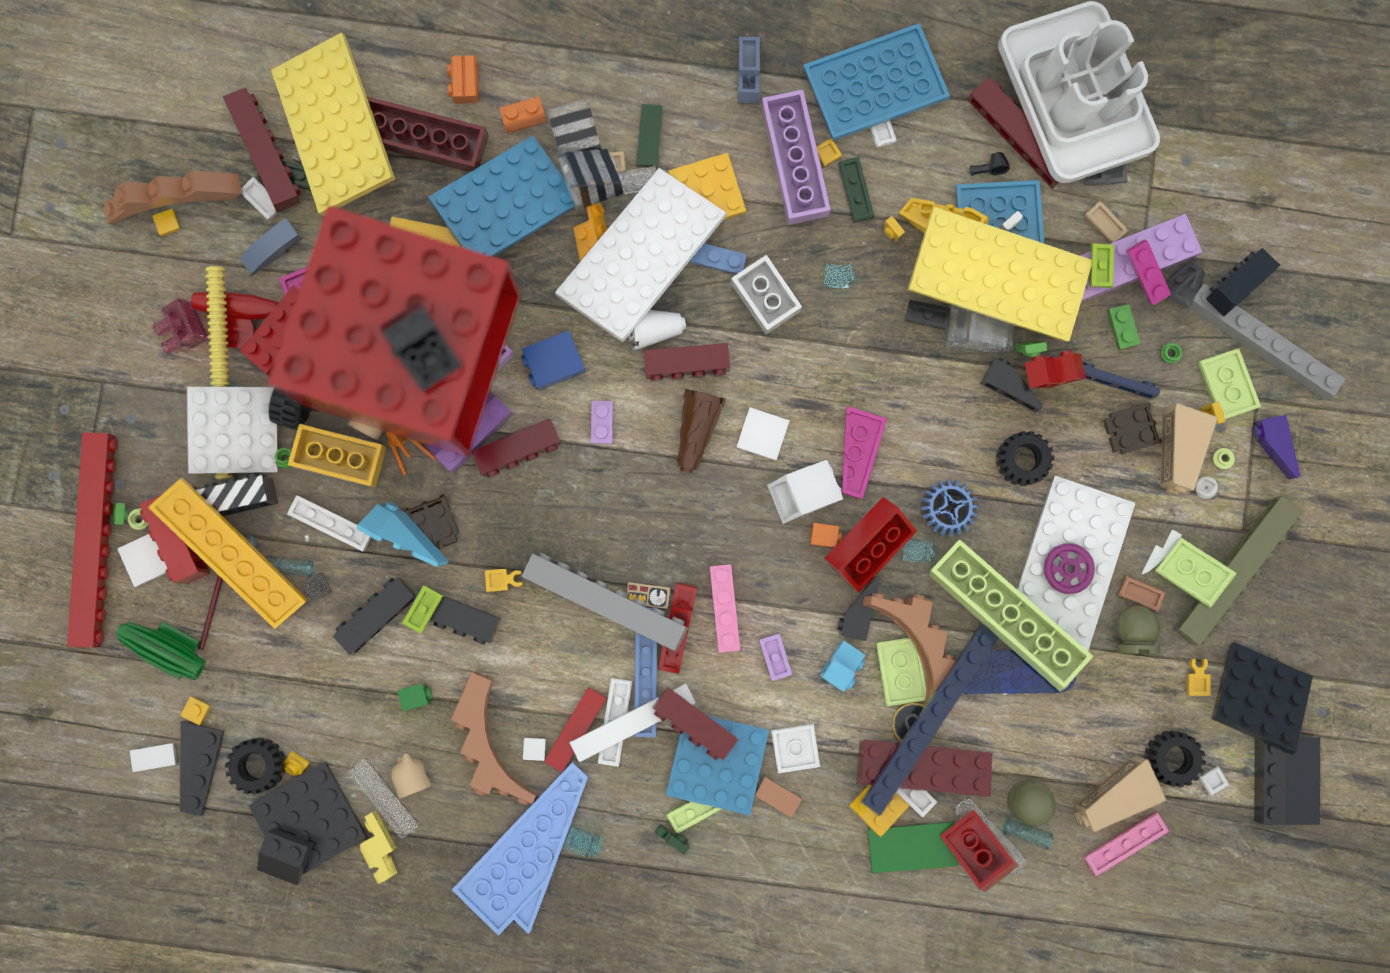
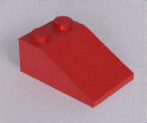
M974 809L940 835L979 890L984 892L1019 866L1006 847Z

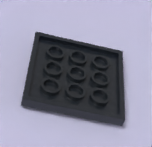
M1233 642L1229 646L1211 719L1289 754H1294L1298 747L1313 676Z
M323 762L249 805L265 836L267 831L275 828L314 843L303 874L368 837L327 762Z

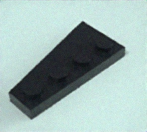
M181 721V812L198 816L204 815L225 730Z

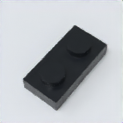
M909 300L905 322L946 330L951 308Z

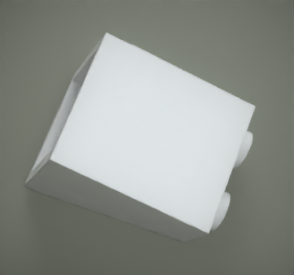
M827 460L794 471L767 485L783 524L843 499L841 488L837 485L833 469Z

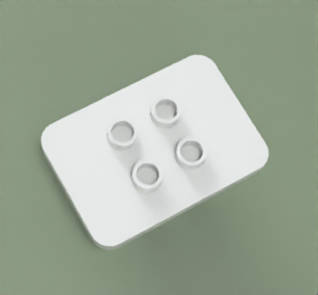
M1094 1L1085 2L1011 26L1005 30L998 42L999 52L1049 173L1056 181L1061 183H1070L1147 157L1158 147L1160 142L1159 132L1141 92L1148 81L1147 70L1143 61L1138 62L1131 68L1125 51L1134 42L1131 32L1122 22L1111 20L1106 8Z

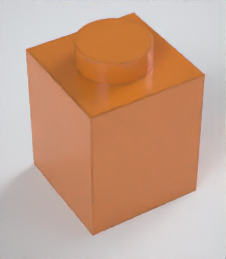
M813 523L809 545L834 548L842 538V532L838 531L839 526Z

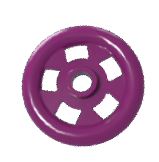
M1074 543L1060 544L1054 547L1045 559V578L1049 585L1060 593L1076 594L1082 592L1090 585L1094 578L1095 564L1093 558L1080 545ZM1069 552L1077 553L1076 560L1068 558ZM1057 556L1063 559L1059 567L1053 564ZM1080 563L1086 564V573H1080ZM1069 564L1073 566V571L1071 573L1067 571V566ZM1058 572L1064 578L1061 582H1058L1054 577ZM1078 577L1080 583L1072 586L1069 580Z

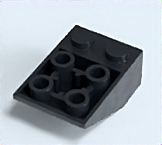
M420 301L379 326L381 333L422 392L462 367L461 362Z

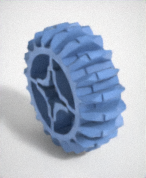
M950 479L946 480L945 485L942 480L938 481V487L934 484L930 486L933 493L928 490L925 491V495L929 499L922 498L921 502L927 504V506L920 508L921 511H927V514H924L922 518L926 519L929 517L930 519L926 525L934 524L933 532L941 528L940 535L942 536L946 533V530L949 537L953 536L954 530L957 535L961 534V528L964 531H968L967 524L973 525L975 523L970 517L976 518L978 516L977 513L972 512V509L979 508L978 505H972V502L976 501L977 497L970 498L969 495L973 493L972 489L967 492L964 491L967 484L964 483L959 488V480H955L953 486ZM947 491L957 493L963 500H953ZM941 493L942 504L940 508L933 510L934 500ZM947 502L950 503L949 505H951V504H952V505H956V504L959 505V506L954 507V509L951 510V513H949L950 510H949V511H946V510H945V511H942V512L940 511V510L944 509L946 506H948V503H947ZM965 506V515L960 522H958L957 518L959 517L957 512L960 507ZM945 515L952 525L942 523L936 516Z

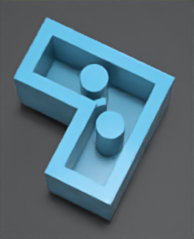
M842 640L818 676L840 691L850 690L856 681L853 678L855 670L859 672L865 663V660H863L865 654Z

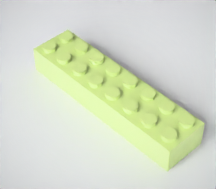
M960 539L930 571L929 576L1060 692L1093 657Z

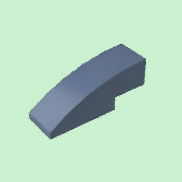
M739 37L738 103H759L760 37Z
M285 218L256 240L239 259L252 276L284 255L286 249L302 238L291 222Z

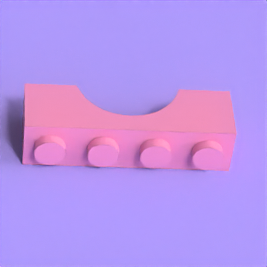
M731 564L711 566L709 568L718 652L739 651L740 643Z

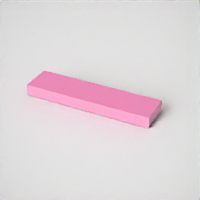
M1154 812L1083 857L1093 874L1098 876L1166 834L1169 830L1158 812Z

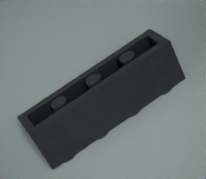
M1263 248L1256 254L1252 251L1243 259L1245 263L1240 261L1232 269L1234 273L1229 271L1221 279L1223 283L1217 281L1209 289L1212 293L1206 300L1223 317L1281 266Z
M391 578L383 585L385 589L381 593H374L367 600L369 603L364 608L359 607L351 614L353 618L346 623L344 621L335 629L337 632L333 637L349 655H355L413 602L416 594L401 578Z
M418 588L417 593H416V595H415V598H414V600H413V603H414L415 599L417 598V596H418V594H419V592L421 591L422 588ZM443 596L430 620L434 621L433 625L446 629V626L454 629L453 633L463 637L466 634L474 636L473 641L485 645L486 641L492 642L501 618Z

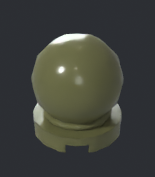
M1137 605L1125 609L1117 619V634L1123 642H1121L1122 645H1116V653L1161 654V646L1155 645L1154 642L1159 636L1160 631L1158 617L1144 606Z
M1025 780L1017 785L1015 784L1008 793L1007 804L1012 816L1025 825L1033 827L1044 825L1055 814V797L1050 789L1043 784Z

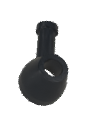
M996 152L991 155L989 164L971 165L970 175L974 176L975 174L988 172L992 175L1005 174L1010 170V164L1004 153Z

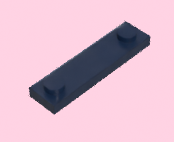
M1083 362L1085 376L1088 380L1149 399H1153L1160 394L1161 389L1155 387V384L1152 382L1143 381L1141 383L1096 369L1093 364Z

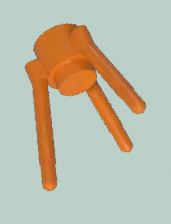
M387 432L385 434L389 440L387 443L394 453L402 474L406 475L407 472L397 448L400 447L406 457L410 458L411 455L404 446L407 439ZM409 439L431 459L436 460V457L420 442Z

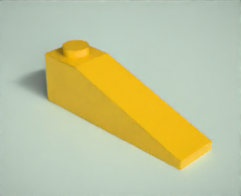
M911 198L899 211V215L923 233H925L933 207L984 224H988L989 221L986 215L973 208H956L951 204L946 206L935 204L934 201Z

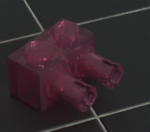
M177 298L161 308L165 318L153 324L157 335L162 336L169 330L173 334V337L161 343V347H164L162 349L166 354H171L180 347L193 349L209 339L197 311L191 307V301Z

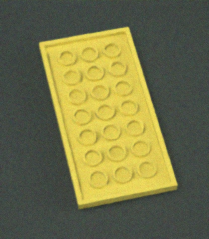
M342 32L271 70L320 215H325L328 205L340 208L395 180L349 44Z
M933 207L907 290L1064 342H1069L1092 267V260Z

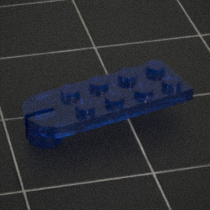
M991 650L963 694H1057L1069 690L1074 685L1077 675L1060 692L1014 650Z

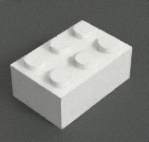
M767 255L731 278V285L765 334H768L798 314L802 309L801 304Z

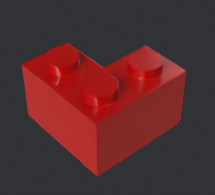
M1072 350L1061 352L1060 357L1053 358V356L1045 357L1044 355L1032 357L1031 362L1025 363L1030 388L1047 389L1086 379L1081 354L1073 353Z

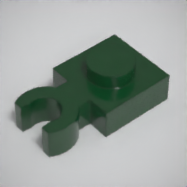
M661 824L655 829V834L685 855L689 849L687 838L680 833H677V835L671 833Z

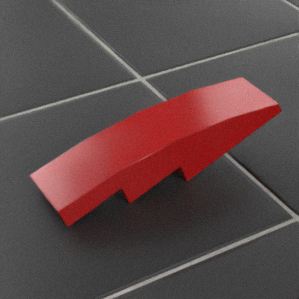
M676 582L669 619L672 620L674 616L684 621L683 626L688 629L697 586ZM688 630L677 652L663 646L659 670L679 674Z

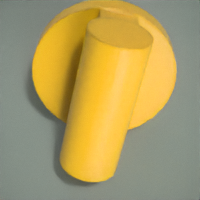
M291 751L284 761V769L292 776L301 775L307 769L310 762L294 751Z

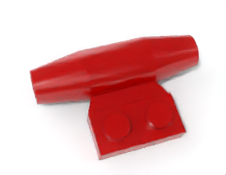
M194 292L192 294V309L209 314L207 308H209V305H207L209 298H206V295H209L208 292ZM224 292V295H226L224 301L227 302L224 305L227 308L225 315H227V318H225L227 325H225V328H228L226 335H228V338H226L228 345L226 347L241 349L256 331L252 320L266 319L279 302L251 294Z

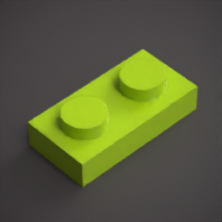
M1092 244L1090 287L1112 288L1114 244Z
M423 585L402 624L422 634L441 602L443 595Z

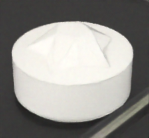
M1207 476L1198 479L1195 486L1197 495L1203 499L1214 497L1218 490L1217 482Z

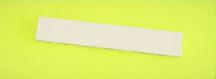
M686 683L673 689L674 692L689 703L695 704V700ZM658 698L571 741L570 744L578 761L581 762L661 721L654 715L656 710L652 708Z

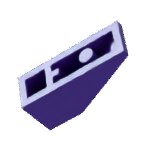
M1282 415L1254 422L1253 433L1258 439V443L1287 479L1301 477L1287 416Z

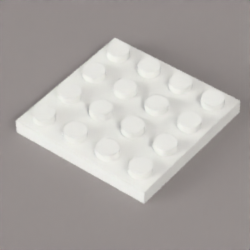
M187 387L188 473L277 472V465L275 463L277 424L269 420V402L274 387Z

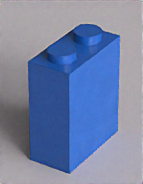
M569 330L522 349L524 353L521 356L525 368L529 366L532 373L528 375L533 387L537 386L539 391L586 372Z

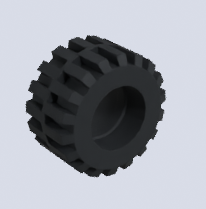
M274 388L269 402V420L272 423L298 430L299 424L304 425L308 419L312 408L300 404Z
M1021 431L1010 436L998 448L1000 451L996 455L998 458L996 464L1000 466L1001 470H999V473L1005 475L1004 479L1006 481L1010 480L1012 481L1011 484H1020V486L1032 485L1043 480L1049 474L1048 471L1053 468V464H1051L1054 460V455H1051L1053 448L1048 447L1049 441L1047 439L1043 440L1041 434L1035 435L1033 431ZM1026 447L1033 452L1035 465L1032 470L1025 471L1017 466L1014 459L1017 448Z
M1177 731L1161 732L1162 735H1155V740L1148 742L1150 748H1145L1144 753H1148V757H1144V759H1148L1156 779L1163 784L1173 787L1192 785V780L1197 781L1199 779L1197 775L1204 772V769H1201L1202 765H1206V760H1202V756L1206 755L1204 751L1200 750L1201 744L1195 742L1196 739L1194 737ZM1178 746L1184 754V761L1178 770L1170 771L1165 761L1166 754L1171 748Z
M253 738L235 746L232 749L233 752L227 756L229 762L225 763V768H229V771L225 772L226 777H231L229 783L231 785L235 784L237 791L243 790L244 794L252 793V795L275 787L276 783L280 782L283 778L281 775L285 773L283 768L285 759H282V756L285 754L283 750H278L280 746L277 743L272 744L273 741L270 739ZM252 753L259 754L265 761L266 770L261 778H255L247 771L246 762Z

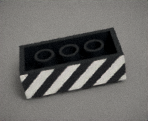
M260 473L249 474L247 479L239 480V478L225 480L226 483L218 485V483L205 484L203 489L197 490L196 487H193L222 516L278 504L273 479L266 477V475H260Z

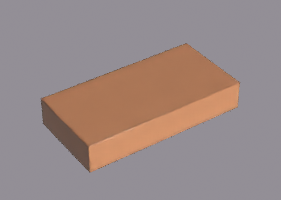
M1124 576L1117 596L1152 611L1159 612L1166 592L1131 577Z
M767 777L763 778L755 792V797L791 818L802 801L801 797Z

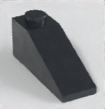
M995 358L991 361L980 384L1035 413L1041 410V403L1016 369L1010 366V362L1003 358Z
M874 577L847 609L843 618L839 617L837 630L840 631L839 635L863 641L867 640L873 609L863 606L864 597L872 596V593H877L880 578Z

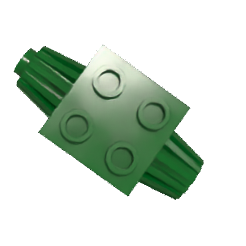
M130 621L126 624L122 623L117 629V640L141 657L142 661L177 679H180L182 676L191 680H197L204 671L206 661L195 653L200 641L165 622H161L157 630Z

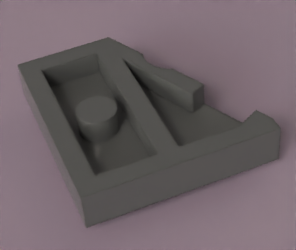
M1190 262L1186 263L1166 282L1171 293L1167 298L1189 308L1205 276L1203 268Z

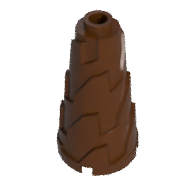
M685 388L677 462L678 466H681V471L692 473L693 470H697V467L699 468L705 448L710 441L726 399Z

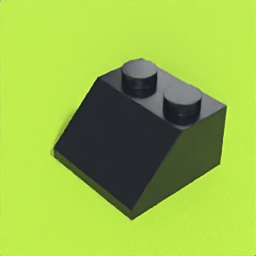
M273 828L267 831L260 848L257 870L299 885L314 843Z

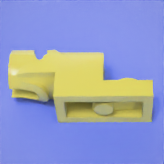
M377 810L365 816V826L370 833L373 832L374 836L361 843L360 850L369 869L378 867L377 872L373 876L377 883L380 884L398 873L392 856H388V853L397 847Z

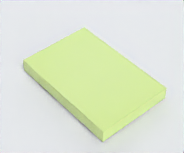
M1239 348L1197 362L1212 403H1220L1224 412V419L1261 407Z
M1183 538L1179 539L1155 570L1157 574L1210 609L1236 576V572Z
M909 638L876 642L886 706L925 701V674L920 657L912 641Z

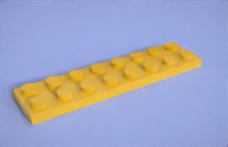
M183 477L148 507L274 629L307 601V598Z

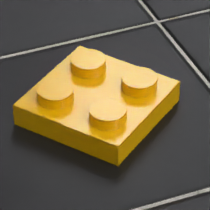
M867 785L848 806L881 837L910 805L896 792L881 816H878L861 803L871 787Z

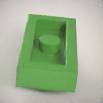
M1130 304L1108 309L1107 313L1118 350L1140 345Z
M1042 341L1015 343L1016 352L1023 353V356L1035 357L1040 356L1042 351H1047V343Z

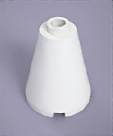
M649 310L628 336L629 341H634V345L631 346L632 350H638L681 335L682 331L686 329L685 318L681 317L680 313Z

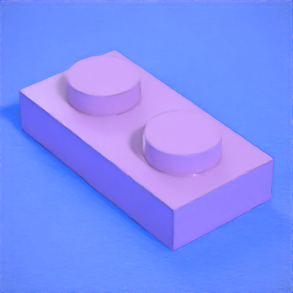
M592 401L591 444H612L613 401Z
M780 634L760 639L759 642L771 681L792 675Z

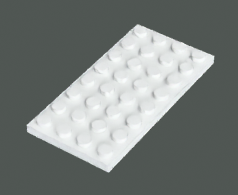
M659 168L556 290L555 294L618 340L624 342L724 220L726 212Z
M1053 476L1017 590L1088 651L1135 503L1058 476ZM1074 543L1080 545L1093 558L1095 564L1094 578L1090 585L1082 592L1076 594L1060 593L1053 589L1045 578V559L1048 553L1060 544ZM1069 552L1068 558L1076 560L1077 553ZM1057 556L1053 564L1059 567L1063 559ZM1080 563V573H1086L1085 563ZM1070 564L1067 566L1069 573L1073 571V566ZM1059 572L1054 575L1058 582L1064 580ZM1078 577L1069 580L1072 586L1080 583Z

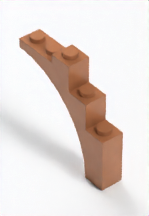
M192 170L182 178L158 176L149 183L123 182L115 188L114 197L105 203L104 213L107 216L108 223L116 224L134 214L167 205L197 201H232L242 194L239 174Z
M877 593L864 597L863 606L877 610L892 619L912 641L920 657L925 674L926 705L955 662V656L944 654L947 632L941 631L940 626L929 624L933 602L926 601L925 596L913 594V597L904 598V600L892 598L891 601L886 600L885 595Z
M472 672L451 718V721L456 722L454 726L462 730L470 729L460 753L465 755L464 759L472 763L479 761L469 786L474 788L473 792L482 796L490 794L495 787L497 788L496 792L501 795L508 796L511 794L517 797L516 801L522 804H533L538 793L522 785L508 772L492 746L488 731L487 707L494 680L477 672Z

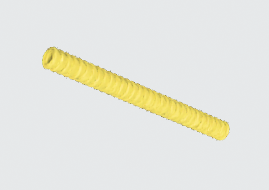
M209 266L205 268V271L208 272L205 277L208 278V281H206V285H208L206 291L209 294L206 295V298H209V301H207V305H209V308H207L209 312L207 318H210V322H208V325H210V328H208V332H210L208 338L211 340V342H208V345H211L209 352H211V355H209L211 362H209V365H212L210 372H212V375H210L212 382H210V385L213 387H228L230 385V382H228L230 375H227V372L230 370L227 368V365H229V362H227V358H229L227 352L229 349L226 348V345H228L226 338H228V335H226L228 328H225V325H227V321H225V318H227V315H225L227 308L224 306L227 304L224 301V298H226V295H224V291H226L224 285L226 282L223 281V278H225L223 274L225 268ZM216 473L214 475V478L231 479L234 477L232 473Z

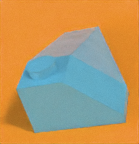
M387 501V503L377 504L357 525L356 529L378 541H381L383 538L393 542V547L398 550H411L412 556L436 567L447 565L448 563L447 558L413 520L393 502Z

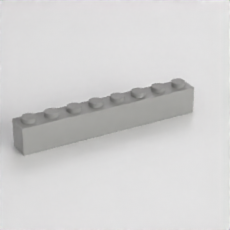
M1204 283L1200 285L1192 305L1189 307L1190 310L1321 399L1326 400L1336 395L1346 380L1345 378L1240 307L1236 306L1223 317L1206 300L1212 293L1209 290L1210 287Z
M541 552L539 556L532 553L521 577L667 648L678 651L688 630L687 627L683 626L684 621L674 616L670 620L664 617L665 612L655 607L652 611L645 608L646 603L636 598L634 601L626 599L627 594L618 589L612 592L607 589V584L596 580L595 583L589 581V575L577 571L576 574L570 572V566L562 562H558L556 565L550 562L551 557Z

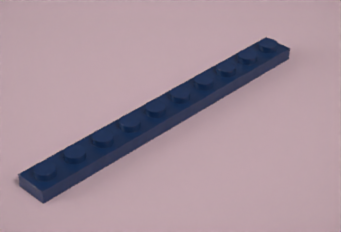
M979 625L862 799L861 803L878 816H881L998 641L999 637L984 625Z

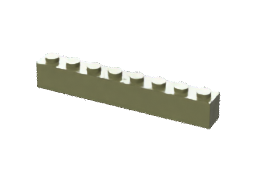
M1283 496L1274 497L1223 563V565L1236 572L1235 578L1211 609L1195 599L1173 630L1192 645L1205 644L1211 636L1209 634L1211 630L1218 627L1223 621L1222 616L1224 613L1230 611L1235 606L1237 596L1243 594L1248 589L1249 584L1247 583L1252 577L1255 578L1261 572L1262 568L1260 566L1274 555L1275 552L1273 550L1277 544L1280 545L1287 538V531L1295 527L1300 521L1299 516L1303 511Z

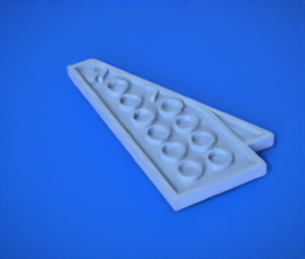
M574 762L567 767L452 889L498 936L513 920L528 934L533 927L588 776Z

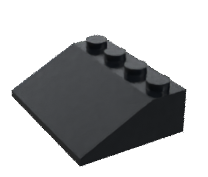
M1300 737L1297 751L1294 754H1289L1255 739V822L1263 825L1285 826L1320 824V737Z

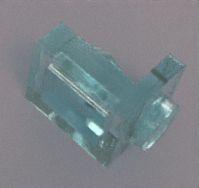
M825 264L823 286L848 289L850 283H854L855 270H851L852 264H847V266Z
M909 540L903 546L902 561L930 563L931 559H934L935 546H932V541Z
M571 827L564 848L584 857H595L600 851L602 836L590 834L577 827Z

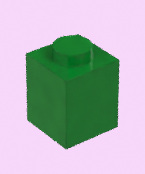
M426 683L397 691L402 711L431 704L430 699H433L430 686L427 687Z

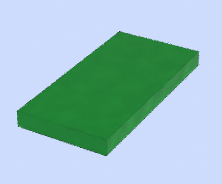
M954 822L892 826L881 837L869 828L868 840L871 872L883 873L958 866V860L940 837L941 834L954 825Z

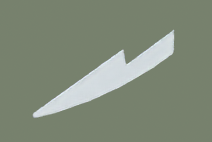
M1172 530L1163 548L1156 545L1142 574L1149 572L1165 559L1182 534Z

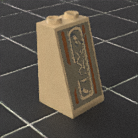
M1178 403L1163 410L1160 487L1167 489V493L1178 496L1179 493L1186 494V492L1195 489L1218 417Z
M1134 756L1074 806L1076 809L1074 815L1079 825H1083V827L1096 832L1166 801L1148 759Z

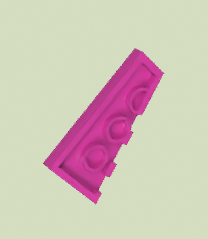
M846 406L842 494L863 499L887 418Z

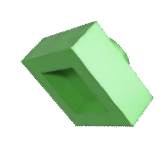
M125 503L114 504L112 525L121 526L124 525V521L128 520L129 510L125 508Z

